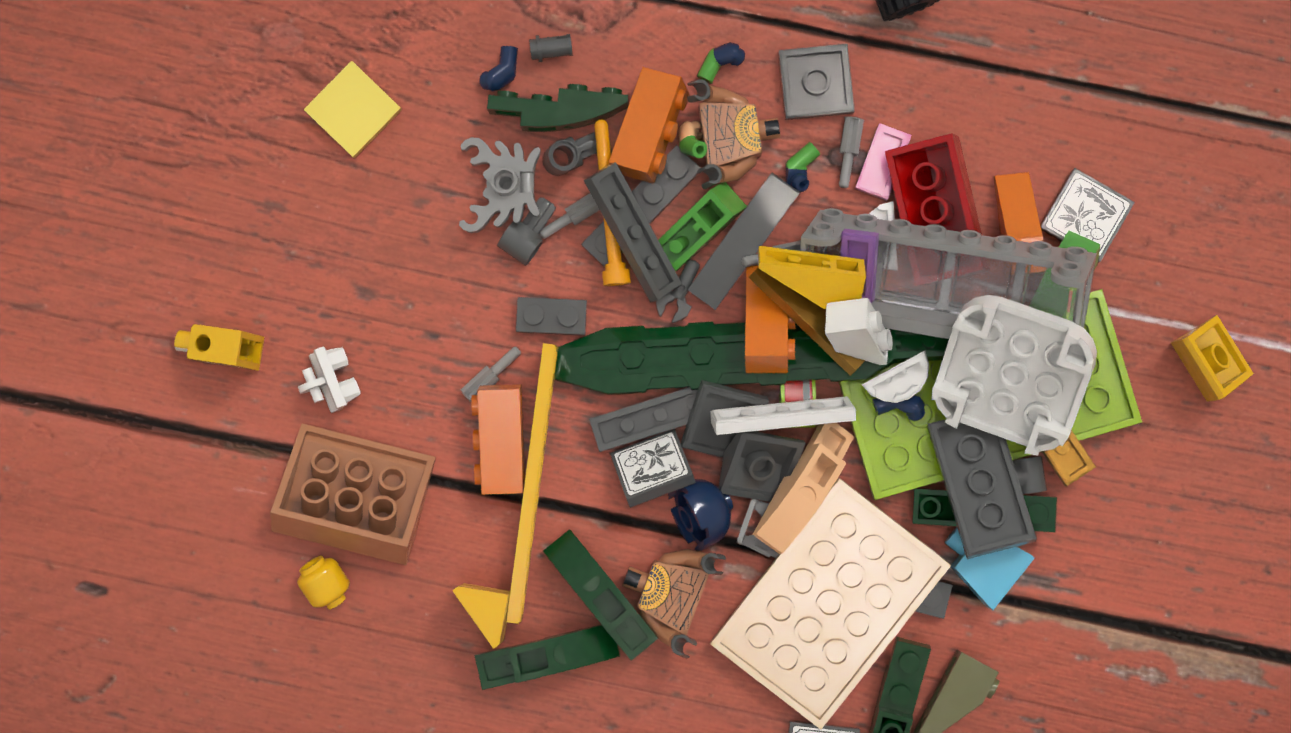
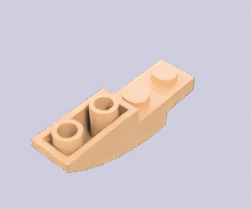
M838 423L819 424L792 474L783 478L752 535L778 554H783L804 529L832 489L846 465V462L842 459L854 436Z

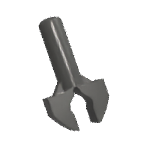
M688 260L679 277L682 284L656 301L659 317L662 316L665 306L673 302L674 299H677L678 311L672 323L681 321L688 316L692 306L687 304L685 296L700 268V264L697 261Z

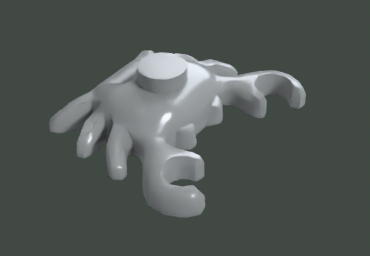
M471 137L461 144L462 151H468L471 147L479 149L478 155L471 158L470 163L473 166L490 165L483 172V176L487 180V188L483 191V196L489 200V204L486 206L470 205V211L476 213L478 219L474 224H468L465 220H461L459 226L468 233L480 232L496 213L500 214L494 221V226L501 227L509 219L513 211V221L518 224L523 217L525 205L528 206V209L534 216L538 217L540 215L534 197L535 167L541 153L539 147L533 149L529 154L527 162H525L523 149L518 142L514 144L515 157L511 156L508 148L501 141L495 142V146L501 152V156L495 155L480 138Z

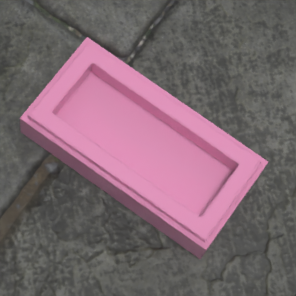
M879 123L855 189L887 201L893 185L885 151L908 145L912 135Z

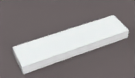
M847 396L710 411L711 424L716 435L856 421V409Z

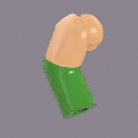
M686 121L679 127V149L684 154L702 158L706 155L708 148L705 142L698 140L703 136V133H700L698 130L702 128L701 123L698 121Z

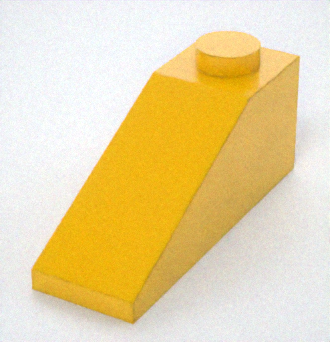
M759 246L758 268L823 309H826L827 303L862 298L866 279L864 259Z

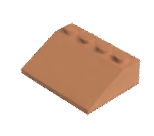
M302 423L270 512L271 531L407 565L436 457Z

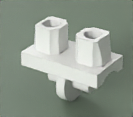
M323 346L313 350L314 353L309 355L313 369L310 367L302 371L306 383L298 386L300 394L310 392L314 403L324 400L325 397L330 412L334 413L341 410L348 402L361 393L354 377L338 383L334 373L335 370L349 365L344 349L341 347L325 350Z

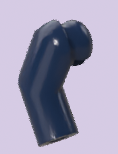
M501 46L499 65L489 72L484 71L480 75L479 83L483 89L499 91L514 80L516 76L517 47Z
M916 395L898 403L886 402L878 398L872 399L878 415L896 408L906 413L909 420L918 421L925 415V403Z

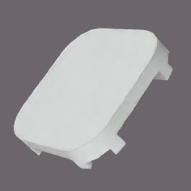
M993 295L973 298L963 306L952 326L953 329L939 373L932 388V400H935L938 409L946 417L945 423L956 429L959 423H963L1027 446L1025 454L1038 456L1040 451L1052 450L1059 445L1063 446L1070 435L1096 364L1097 350L1093 338L1083 327L1076 323L1027 305Z

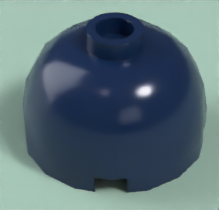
M695 479L696 483L668 493V499L675 497L676 507L671 508V512L682 536L688 544L695 541L698 544L695 550L702 551L722 540L728 532L731 523L730 510L733 509V503L730 496L723 494L713 483L703 479Z

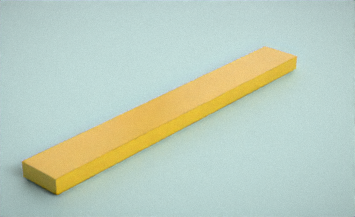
M543 343L506 621L508 623L519 624L523 619L558 347L553 344Z

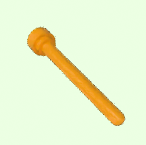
M602 119L597 120L594 125L599 170L609 165L611 156L608 123ZM604 219L608 264H605V271L602 272L603 286L630 284V269H626L625 262H622L620 246Z

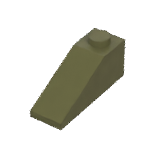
M956 650L913 733H942L983 704L986 697L991 699L1000 682L996 679L999 672Z

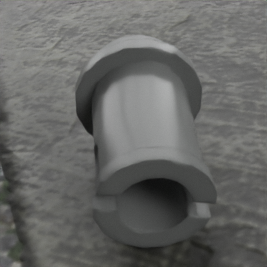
M570 34L539 38V35H535L536 39H529L532 60L538 59L539 62H542L543 58L573 56Z

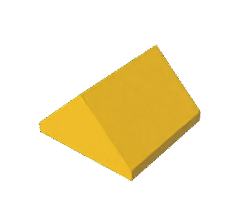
M1218 315L1171 342V345L1207 402L1226 397L1254 374Z
M466 583L452 590L494 649L500 645L505 639L510 591Z

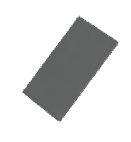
M945 420L929 423L927 428L966 558L970 559L1036 542L1035 531L1006 439L963 423H959L957 429L945 423Z

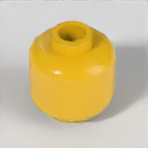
M321 555L313 558L300 568L299 572L301 575L297 580V584L313 607L327 606L328 609H333L346 599L344 593L347 591L350 582L336 560L333 558L324 559Z

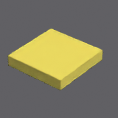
M351 61L310 102L304 111L355 159L402 109Z

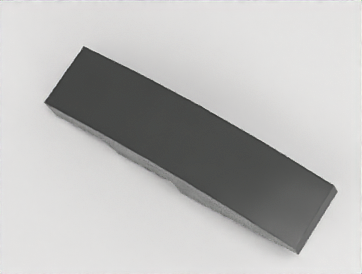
M771 173L690 285L688 291L716 310L746 269L742 265V258L755 255L758 252L759 246H763L800 192L774 173Z

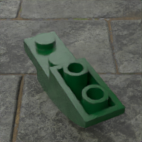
M568 84L567 89L559 88L558 102L552 101V97L548 95L532 94L531 99L518 98V93L497 91V96L488 95L487 110L492 115L521 117L520 127L522 131L553 132L576 129L595 124L600 119L610 118L627 109L629 99L628 95H623L622 90L617 88L604 87L601 92L588 91V87L585 85Z
M914 489L913 524L957 526L947 491ZM1023 495L1034 531L1056 532L1057 497Z
M570 529L543 550L545 555L630 660H633L658 639Z
M601 624L474 656L482 690L606 661L620 657L618 644Z
M896 636L889 664L886 665L869 733H910L914 708L931 652L930 645Z

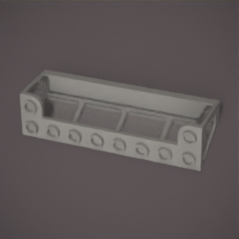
M834 208L819 210L801 236L800 251L840 256L841 233L844 229L879 233L875 300L871 304L875 311L880 312L882 324L888 329L949 339L953 329L952 326L963 306L973 298L985 295L1003 297L1070 320L1083 328L1085 326L1097 253L1087 252L1086 249L1081 247H1068L1066 249L1051 246V244L1044 241H1034L1031 243L1016 241L1015 238L1006 235L990 237L981 235L974 230L958 232L946 230L945 227L935 224L920 226L911 224V222L904 219L888 221L877 219L876 216L871 214H844L841 210Z

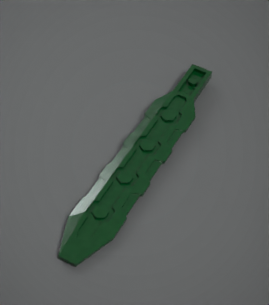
M695 322L688 323L687 326L645 328L644 326L604 328L559 346L554 380L607 395L646 393L649 389L683 387L698 390L701 380L720 385L759 383L761 386L785 385L787 381L829 379L831 382L867 380L892 364L902 363L923 351L926 352L928 361L943 360L949 339L889 329L892 335L893 346L892 350H888L887 364L878 365L864 361L850 376L795 323V329H788V339H795V360H788V373H746V322L728 324Z

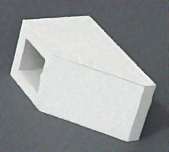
M861 298L827 303L825 335L835 351L878 365H886L888 350H892L893 346L890 330L885 329L883 326L880 312L875 311L869 299Z

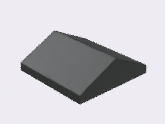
M756 431L737 433L724 451L718 488L723 494L771 502L783 478L792 474L806 443L804 440Z

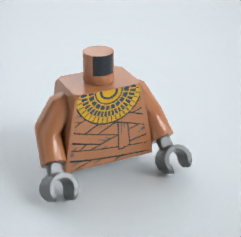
M702 79L688 82V86H694L697 90V95L687 97L688 102L704 101L699 103V116L702 125L703 142L706 143L708 149L705 155L706 166L699 169L697 173H706L709 181L702 184V188L707 189L717 183L739 180L756 165L757 158L761 157V141L780 138L778 118L758 120L756 105L749 104L745 97L725 88L708 85Z
M684 549L665 553L659 561L654 560L649 573L633 567L628 569L622 586L642 593L637 608L641 610V618L658 637V640L672 648L676 655L688 659L690 657L683 652L685 643L689 642L695 646L697 645L695 639L686 635L709 574H723L722 571H716L714 568L716 559L726 560V557L722 554H707Z

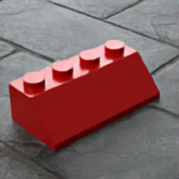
M951 133L885 151L900 219L920 226L941 225L946 230L958 232L974 230L982 235L959 136ZM907 245L916 286L943 282V278L953 277V280L990 271L988 258L957 253L955 269L945 272L947 251Z

